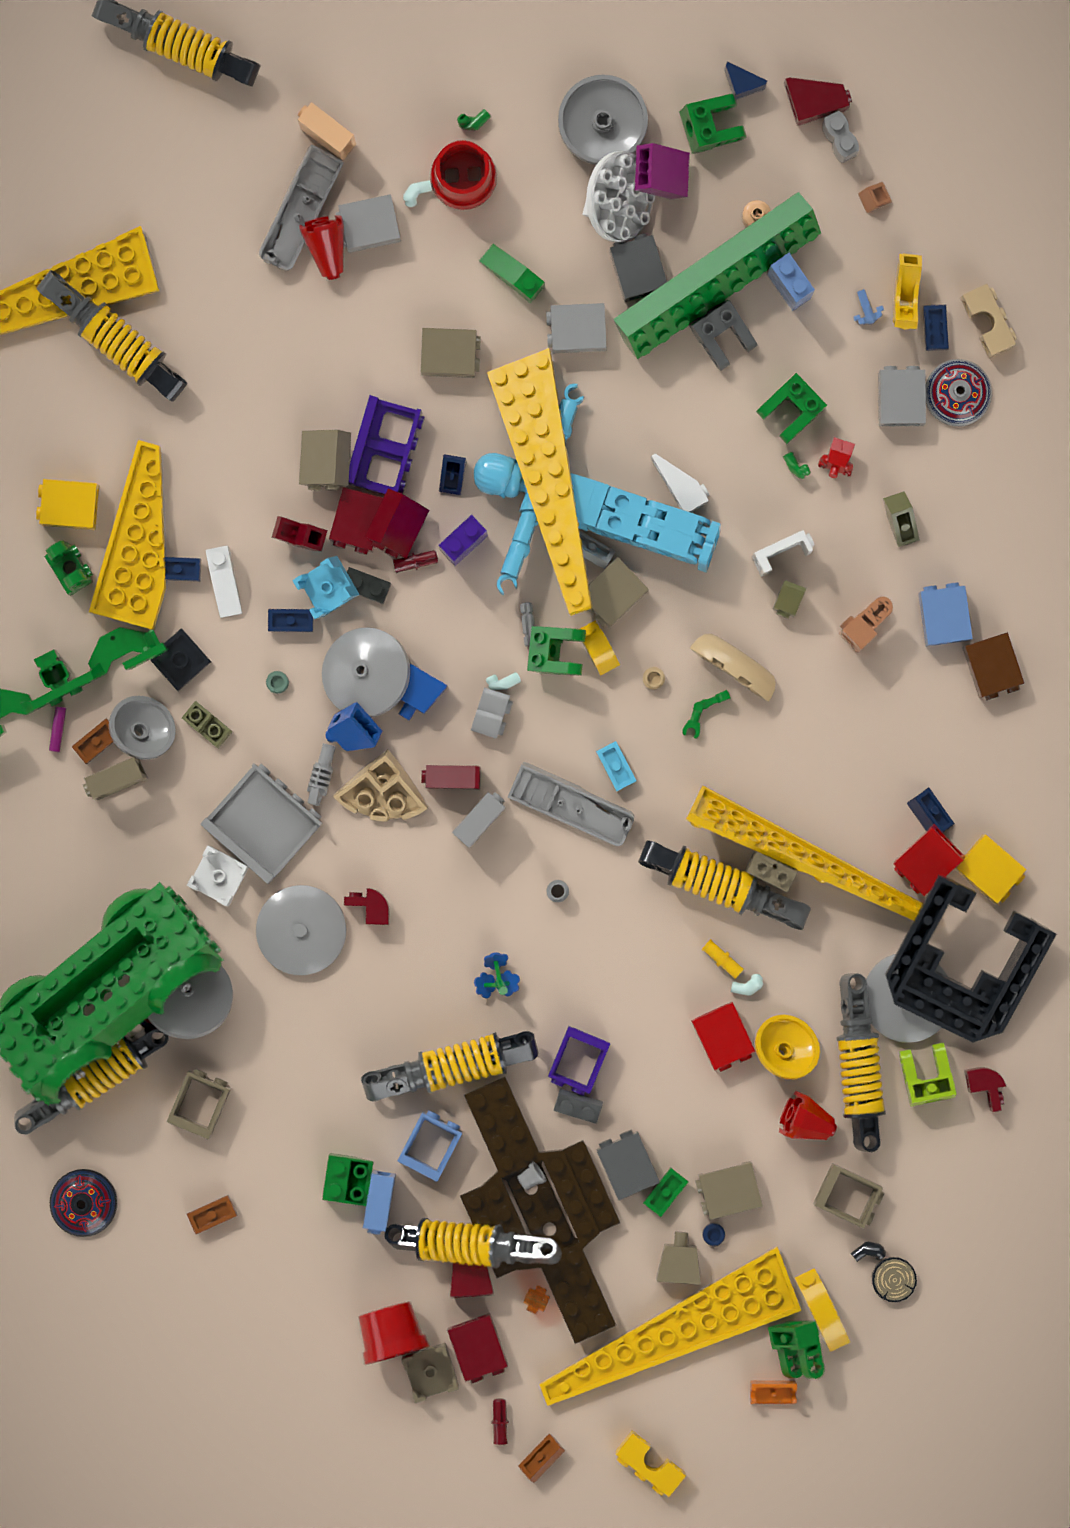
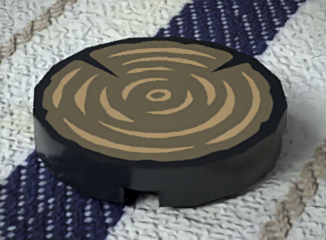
M889 1257L881 1260L875 1266L872 1272V1285L875 1292L882 1299L888 1302H901L914 1292L917 1285V1275L914 1268L906 1260L900 1257Z

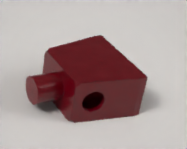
M453 1263L451 1299L494 1295L487 1266L483 1264L479 1266L467 1263Z

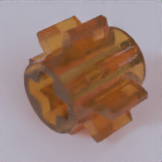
M539 1285L535 1289L529 1287L523 1301L524 1304L528 1305L527 1311L533 1314H537L538 1310L544 1312L550 1296L545 1294L547 1289Z

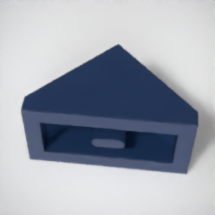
M728 61L725 65L724 71L735 99L765 90L768 80Z
M443 455L439 492L461 495L467 462L466 458Z

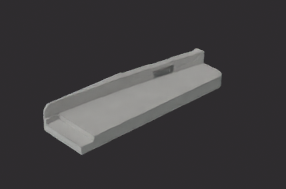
M314 145L309 146L259 250V256L264 262L273 264L285 271L290 270L294 266L305 243L300 233L299 225L305 227L304 222L318 217L344 161ZM281 224H282V228H281V231H280V234H279V237H278V240H277V236H278V233H279V230H280V226H281Z

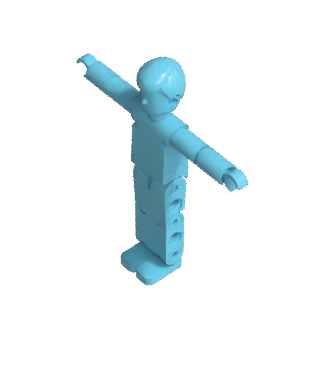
M574 383L566 387L564 392L565 399H562L559 405L565 443L572 434V423L578 409L577 405H580L584 400V396L575 400L569 398V392L578 388V384ZM488 453L483 455L474 467V481L478 489L489 495L501 496L503 499L505 497L515 498L519 495L520 491L525 493L519 510L521 516L500 572L502 576L497 580L498 591L504 595L501 588V583L504 580L512 581L517 589L516 580L518 579L524 559L530 553V542L538 521L517 460L498 453ZM571 473L579 529L585 531L589 529L596 534L685 563L697 564L698 561V570L707 573L720 536L721 523L711 522L705 517L660 502L647 501L645 497Z

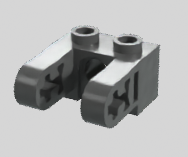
M725 300L722 304L716 305L703 317L697 318L688 325L720 371L729 366L730 363L714 338L728 328L732 329L747 352L758 346L730 300Z

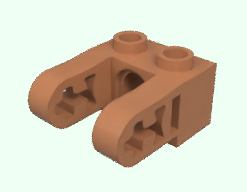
M879 597L855 618L851 615L840 625L843 630L839 634L857 653L877 635L874 629L892 612L893 604L891 600L887 597ZM882 604L884 609L874 616L872 613Z

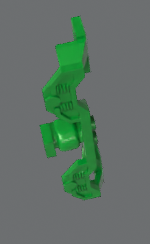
M119 627L99 638L88 662L90 671L71 681H68L70 673L65 663L57 660L60 656L57 650L53 649L33 659L37 667L41 668L39 676L44 686L51 688L52 691L31 700L29 694L0 688V719L11 713L28 715L48 704L52 707L63 701L62 697L69 693L72 697L82 692L83 686L107 675L114 660L132 651L141 654L122 663L127 671L165 653L168 649L165 643H160L153 629L146 633ZM0 725L1 737L2 735L7 733V730L5 729L4 725Z

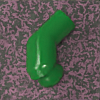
M483 109L476 117L461 114L457 118V122L463 130L476 131L491 118V115Z
M793 451L783 456L790 472L799 479H805V476L811 474L807 464L799 465Z

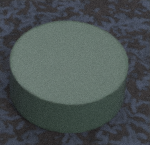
M274 671L268 675L266 685L271 692L280 694L287 690L289 679L283 672Z

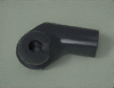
M869 1241L864 1242L851 1252V1255L857 1262L866 1255L880 1260L886 1254L881 1244Z

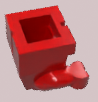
M834 437L828 455L824 454L821 456L818 466L820 468L823 466V469H829V476L831 478H837L838 473L848 474L847 476L850 477L853 471V464L849 461L855 444Z

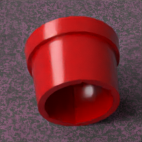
M466 140L454 141L446 145L436 156L430 172L431 186L437 198L445 205L459 210L473 209L486 202L492 195L497 181L496 167L488 153L477 144ZM479 167L481 169V180L469 181L468 168ZM446 169H458L459 181L446 182Z
M411 1301L372 1311L358 1317L365 1352H363L364 1365L402 1356L430 1346L426 1334H422Z

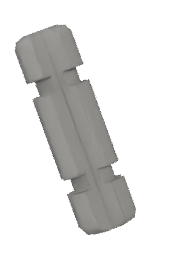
M527 602L522 603L520 608L521 613H523L521 617L523 634H525L524 645L530 647L531 627L535 625L534 616L532 615V603Z

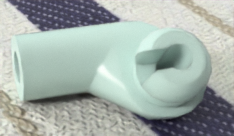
M430 180L413 183L408 187L403 195L406 206H415L417 204L416 198L420 193L432 191Z
M515 672L501 680H498L497 675L494 674L486 678V682L491 690H505L520 683L521 679Z
M753 974L751 980L745 984L732 982L731 992L751 996L762 988L763 977L759 974Z

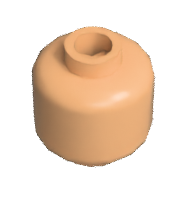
M751 201L744 207L742 222L745 227H748L771 210L763 201Z

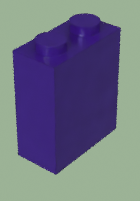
M471 514L439 544V549L456 566L488 537L487 530Z

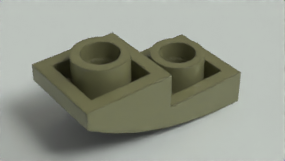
M197 701L182 716L184 721L218 749L233 732Z

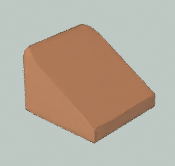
M883 182L866 187L858 194L867 213L892 202Z

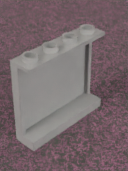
M253 764L252 768L200 825L267 884H270L322 825V822L319 820L322 816L313 808L308 811L302 805L305 801L295 793L291 796L286 791L288 786L280 779L274 781L269 776L271 771L263 764L259 766Z

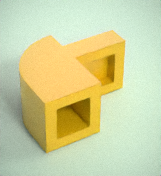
M596 620L580 628L586 630L585 642L582 643L600 676L620 666L610 643Z

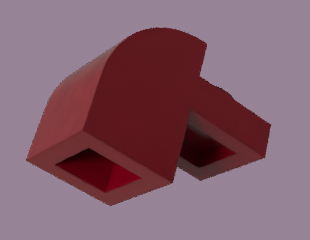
M277 516L271 538L303 549L322 552L328 530Z
M367 888L366 897H363L361 892H349V897H344V906H366V924L389 925V904L385 896L379 891Z
M986 1067L964 1070L968 1092L986 1091L990 1111H1002L1001 1105H1004L1002 1091L998 1092V1088L1006 1087L1002 1076Z

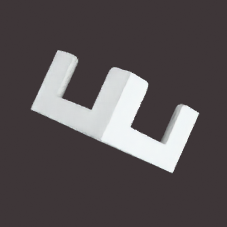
M207 846L195 874L191 876L186 886L217 900V902L225 906H229L249 867L227 854Z

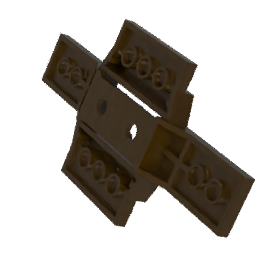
M506 1077L465 1094L464 1097L498 1170L481 1186L460 1195L473 1226L480 1224L481 1226L489 1225L492 1228L493 1226L502 1225L504 1233L516 1232L518 1236H527L502 1180L504 1179L507 1180L531 1236L553 1240L562 1253L560 1260L555 1264L524 1263L520 1261H515L514 1264H507V1262L502 1261L499 1267L492 1268L496 1278H500L515 1270L541 1268L575 1344L616 1326L583 1248L600 1232L619 1224L620 1221L584 1140L564 1149L539 1151ZM534 1162L544 1173L546 1181L542 1184H537L538 1189L536 1193L528 1194L525 1192L518 1176ZM542 1162H544V1165L548 1171V1174L557 1191V1194L561 1200V1203L565 1209V1212L569 1218V1221L574 1229L577 1238L574 1237L571 1232V1229L567 1223V1220L563 1214L559 1202L554 1194V1191L542 1167ZM546 1223H553L556 1226V1232L551 1236L543 1232V1226ZM553 1247L547 1248L544 1255H550L553 1252Z

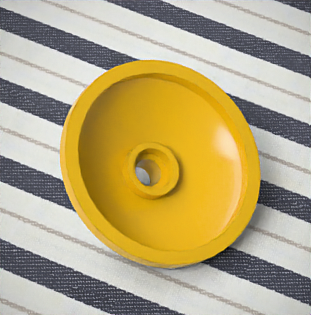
M776 1015L767 1019L756 1033L755 1049L757 1056L763 1066L772 1074L784 1079H799L809 1074L817 1065L820 1056L818 1039L811 1027L801 1019L791 1015Z

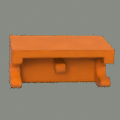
M750 1380V1404H796L797 1383L796 1381Z

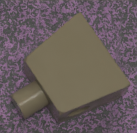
M675 1231L674 1244H664L656 1277L657 1282L700 1285L697 1247L688 1245V1232Z

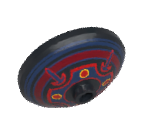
M77 1169L62 1176L54 1185L49 1202L51 1215L56 1224L65 1232L78 1237H88L103 1231L112 1222L118 1204L116 1191L109 1179L91 1169ZM79 1200L85 1202L84 1208L78 1207Z

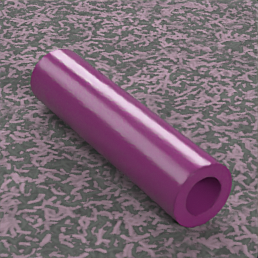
M55 706L49 751L60 752L67 708Z

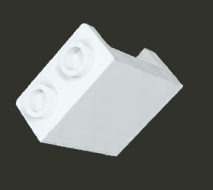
M804 530L755 552L752 559L760 576L763 577L772 570L767 559L797 545L801 546L805 556L810 555L814 546L810 534H805Z

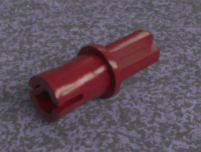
M435 550L416 555L412 553L407 558L393 559L396 574L411 569L418 570L419 567L438 562Z
M502 1398L493 1400V1420L491 1424H493L494 1445L508 1444L507 1424H509V1420H507L506 1400Z

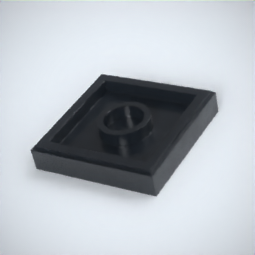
M182 628L165 642L168 651L150 660L177 691H180L212 662Z

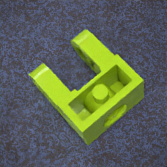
M944 1043L932 1045L938 1074L937 1078L923 1081L917 1078L911 1050L899 1051L910 1107L955 1098L957 1095Z

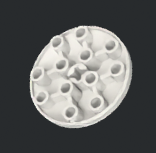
M615 151L604 156L595 166L588 183L587 198L582 215L589 217L593 228L602 238L612 242H626L637 236L643 227L648 224L652 203L655 200V195L635 191L636 155L631 152Z

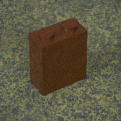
M1008 632L962 647L979 698L985 697L987 701L999 697L998 692L1006 690L1007 694L1020 690L1019 685L1024 684V680Z

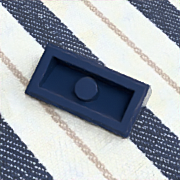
M929 787L907 802V805L925 831L935 824L942 832H945L955 824Z

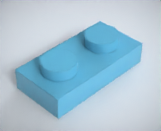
M616 741L596 751L616 792L636 782Z

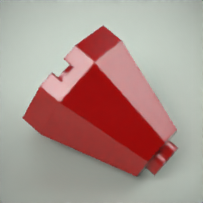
M795 1091L793 1095L796 1097L787 1100L780 1117V1124H783V1129L779 1128V1133L793 1139L827 1140L829 1137H833L837 1129L835 1118L809 1096Z

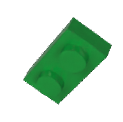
M670 1167L660 1180V1183L655 1186L644 1200L643 1204L662 1217L689 1181Z

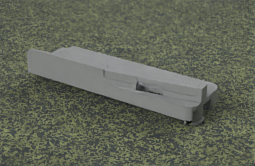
M527 762L522 763L508 795V798L615 846H621L624 843L634 821L633 812L591 794L581 788V786ZM596 804L599 805L600 807H602V808H604L605 810H607L608 812H610V814L606 813L605 811H603L602 809H600L599 807H597V806H595V805H596Z

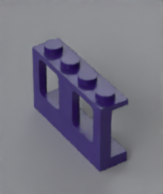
M369 395L349 465V485L385 494L388 488L403 494L406 486V481L403 480L405 471H410L413 460L409 459L411 450H416L419 438L415 437L417 429H422L425 416H421V409L417 408L415 410ZM389 412L414 420L407 444L379 436L385 413ZM378 455L401 462L394 487L367 479L373 456Z

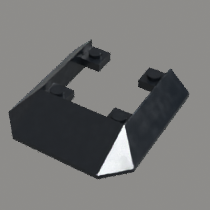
M938 875L885 976L895 1005L974 1043L1004 1032L1057 934L1034 919L1013 911L1003 931L1018 938L1019 941L999 978L981 970L972 988L935 970L945 952L928 942L947 907L951 905L966 913L977 893L956 882L954 879Z

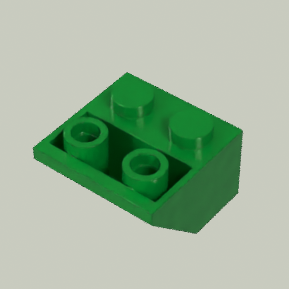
M330 1153L322 1200L366 1206L374 1161Z

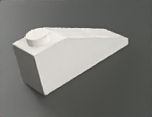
M657 454L651 456V460L681 510L691 513L708 503L707 497L710 494L704 484L699 485L697 480Z
M222 546L207 549V561L220 618L242 614L230 548Z

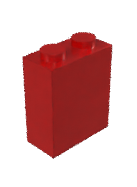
M933 824L895 859L893 864L896 867H894V870L902 878L906 877L911 882L910 887L917 894L921 893L925 896L930 892L938 875L946 877L964 861L965 855Z
M732 1001L691 1020L714 1070L725 1071L732 1067V1062L738 1059L740 1063L753 1057L751 1053L756 1052Z

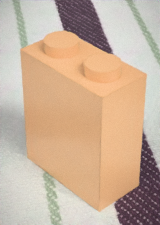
M312 102L309 106L304 105L297 116L299 117L300 129L338 159L344 161L356 145L354 134Z

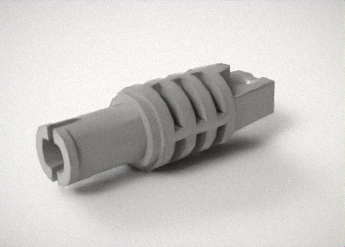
M323 743L318 763L316 762L313 766L307 791L310 792L308 803L311 805L320 806L322 797L327 794L333 772L331 764L336 749L335 746Z

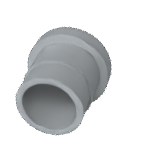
M554 880L548 885L547 896L553 902H562L568 897L569 888L565 882ZM554 885L563 886L564 895L562 897L555 898L551 894V889Z
M534 1162L518 1176L520 1183L526 1190L546 1181L544 1173Z

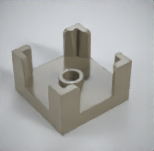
M446 1343L402 1356V1363L409 1377L415 1403L424 1401L427 1397L444 1391L449 1393L459 1389V1383Z

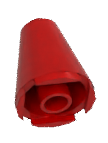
M334 215L335 220H329L328 216L304 222L305 227L299 225L300 233L321 276L327 277V280L337 279L344 272V221L340 215Z

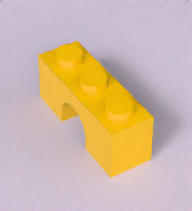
M631 1430L615 1452L618 1456L616 1460L624 1467L631 1466L636 1470L634 1474L643 1482L646 1480L653 1484L652 1489L659 1495L663 1496L666 1494L670 1497L686 1477L685 1472L668 1458L659 1467L648 1466L644 1462V1456L650 1449V1444Z

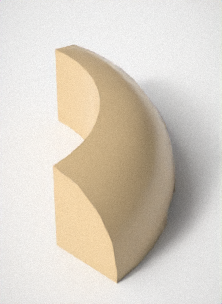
M704 634L691 645L690 649L702 659L725 671L751 692L769 702L775 691V678L758 662L713 634Z

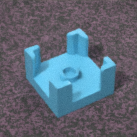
M338 556L325 559L317 568L292 580L298 590L305 589L315 608H311L310 612L314 619L328 615L360 595Z

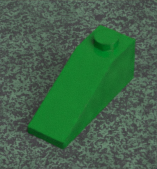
M492 244L479 260L480 263L530 304L545 287V282L495 244Z

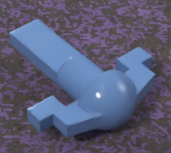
M865 289L858 291L857 294L865 317L861 318L860 314L853 317L854 321H858L859 324H873L883 316L881 312L884 310L883 305L877 307V312L873 313Z

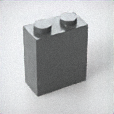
M641 234L634 237V241L627 243L615 242L613 247H610L609 252L624 302L645 297L667 282L653 235Z
M632 1129L619 1135L620 1139L612 1142L611 1139L599 1143L600 1148L596 1149L618 1201L660 1183L638 1132L633 1133Z

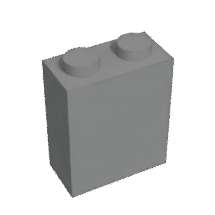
M391 194L338 205L340 212L335 214L343 218L344 247H347L349 253L401 242Z
M604 303L551 305V312H546L547 325H551L552 334H547L548 348H552L553 354L606 351Z
M885 366L884 370L879 371V426H924L926 424L925 370H920V366H907L906 370H897V366Z
M488 792L452 833L470 848L504 811L505 806H503L505 800L496 792L493 795Z

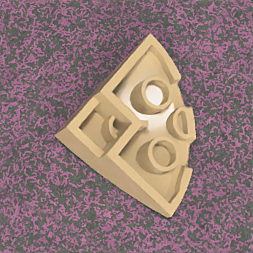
M388 749L363 768L333 796L355 814L359 812L376 821H388L389 819L396 818L405 820L428 809L418 789Z

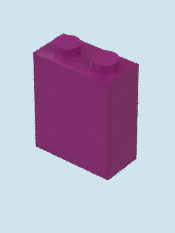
M655 143L638 145L636 147L635 191L668 199L688 197L690 153Z

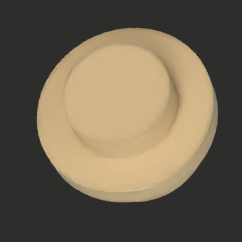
M657 667L648 668L643 674V683L649 689H659L665 682V675Z

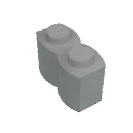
M840 111L825 117L822 125L823 132L832 143L836 158L841 163H844L856 157L859 145L856 137L849 131L846 117Z
M484 687L471 731L496 739L498 735L502 736L506 723L502 722L505 713H510L513 701L509 700L510 695Z

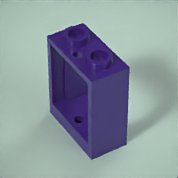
M568 1025L548 1074V1077L552 1078L551 1083L561 1087L564 1086V1083L572 1086L571 1091L583 1096L585 1092L590 1094L610 1042ZM570 1037L601 1049L587 1085L556 1073Z

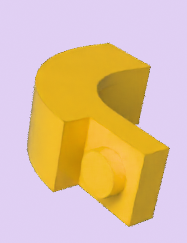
M899 253L893 303L894 327L904 330L917 329L922 255Z
M814 1268L795 1277L829 1351L832 1352L850 1343L816 1269Z

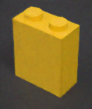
M43 479V485L39 484L38 498H41V507H37L36 520H39L40 525L96 530L99 485L97 483Z
M983 834L966 853L964 861L955 868L958 873L994 904H998L999 901L1003 903L1010 896V888L1014 884L1018 886L1026 876L1023 873L1027 870L986 834Z

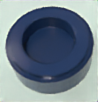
M710 1223L704 1227L702 1236L708 1245L718 1246L725 1239V1231L720 1224Z

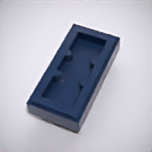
M946 304L923 306L925 351L948 350Z

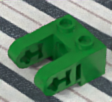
M734 94L689 103L679 111L692 154L735 143L747 137L744 126L716 131L711 115L736 107L737 103Z
M797 373L756 411L764 420L785 400H790L801 413L779 435L786 444L827 407V404Z
M61 540L46 549L47 554L44 557L69 596L93 582L91 579L93 573L87 564L83 565L79 560V557L82 555L75 544L71 546L68 542ZM69 562H74L76 570L71 574H67L65 566Z
M532 626L527 671L541 674L582 676L583 664L561 662L559 659L561 643L563 644V641L585 642L586 630Z
M787 1321L768 1327L772 1350H777L781 1371L785 1377L799 1378L804 1375L808 1379H819L823 1376L825 1367L816 1321Z

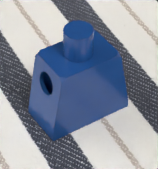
M410 663L409 684L401 698V701L405 703L398 714L409 721L416 709L425 714L448 686Z
M355 702L333 716L325 735L328 742L333 743L337 741L345 751L375 747L383 731L358 702Z

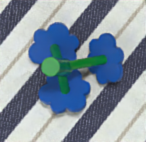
M496 952L484 957V967H490V969L495 970L496 981L493 975H487V973L482 972L480 977H476L474 980L476 994L482 995L483 998H489L491 992H494L495 987H497L501 995L509 997L513 992L519 990L518 983L520 982V977L517 974H512L510 970L505 971L504 974L500 973V967L507 964V954Z

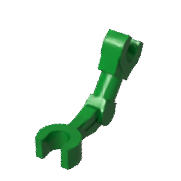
M728 690L720 692L709 699L696 702L691 719L687 721L683 728V735L687 734L689 728H694V738L697 739L700 735L699 720L703 709L730 699Z

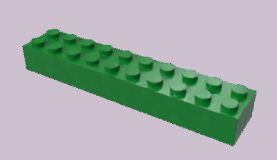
M797 192L615 317L613 320L624 343L637 359L649 354L652 349L668 341L671 336L680 330H684L697 318L703 317L713 307L722 304L729 296L741 291L745 285L761 277L764 272L769 270L773 263L788 253L790 255L796 253L799 248L815 240L821 234V230L813 208Z

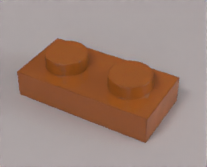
M107 718L104 719L72 746L85 764H88L114 742L109 731V720Z
M226 1195L187 1213V1216L195 1234H198L236 1217L237 1213L229 1195Z
M549 1433L518 1467L530 1481L535 1483L565 1452V1449Z

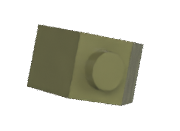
M905 491L883 498L886 514L898 547L919 541L913 507Z
M785 580L773 607L777 611L776 614L789 619V616L794 617L806 588Z

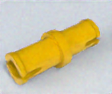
M712 939L701 949L717 962L716 965L718 967L721 966L734 979L744 970L729 956L730 953L728 951L725 953Z

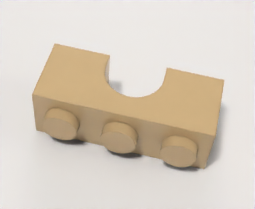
M985 284L962 295L960 299L969 318L976 315H985L991 321V331L979 338L988 358H992L1016 345V334L1012 328H1008L1005 322L1007 320L1006 313L1002 307H998L995 301L998 298L992 287L989 288L988 284Z

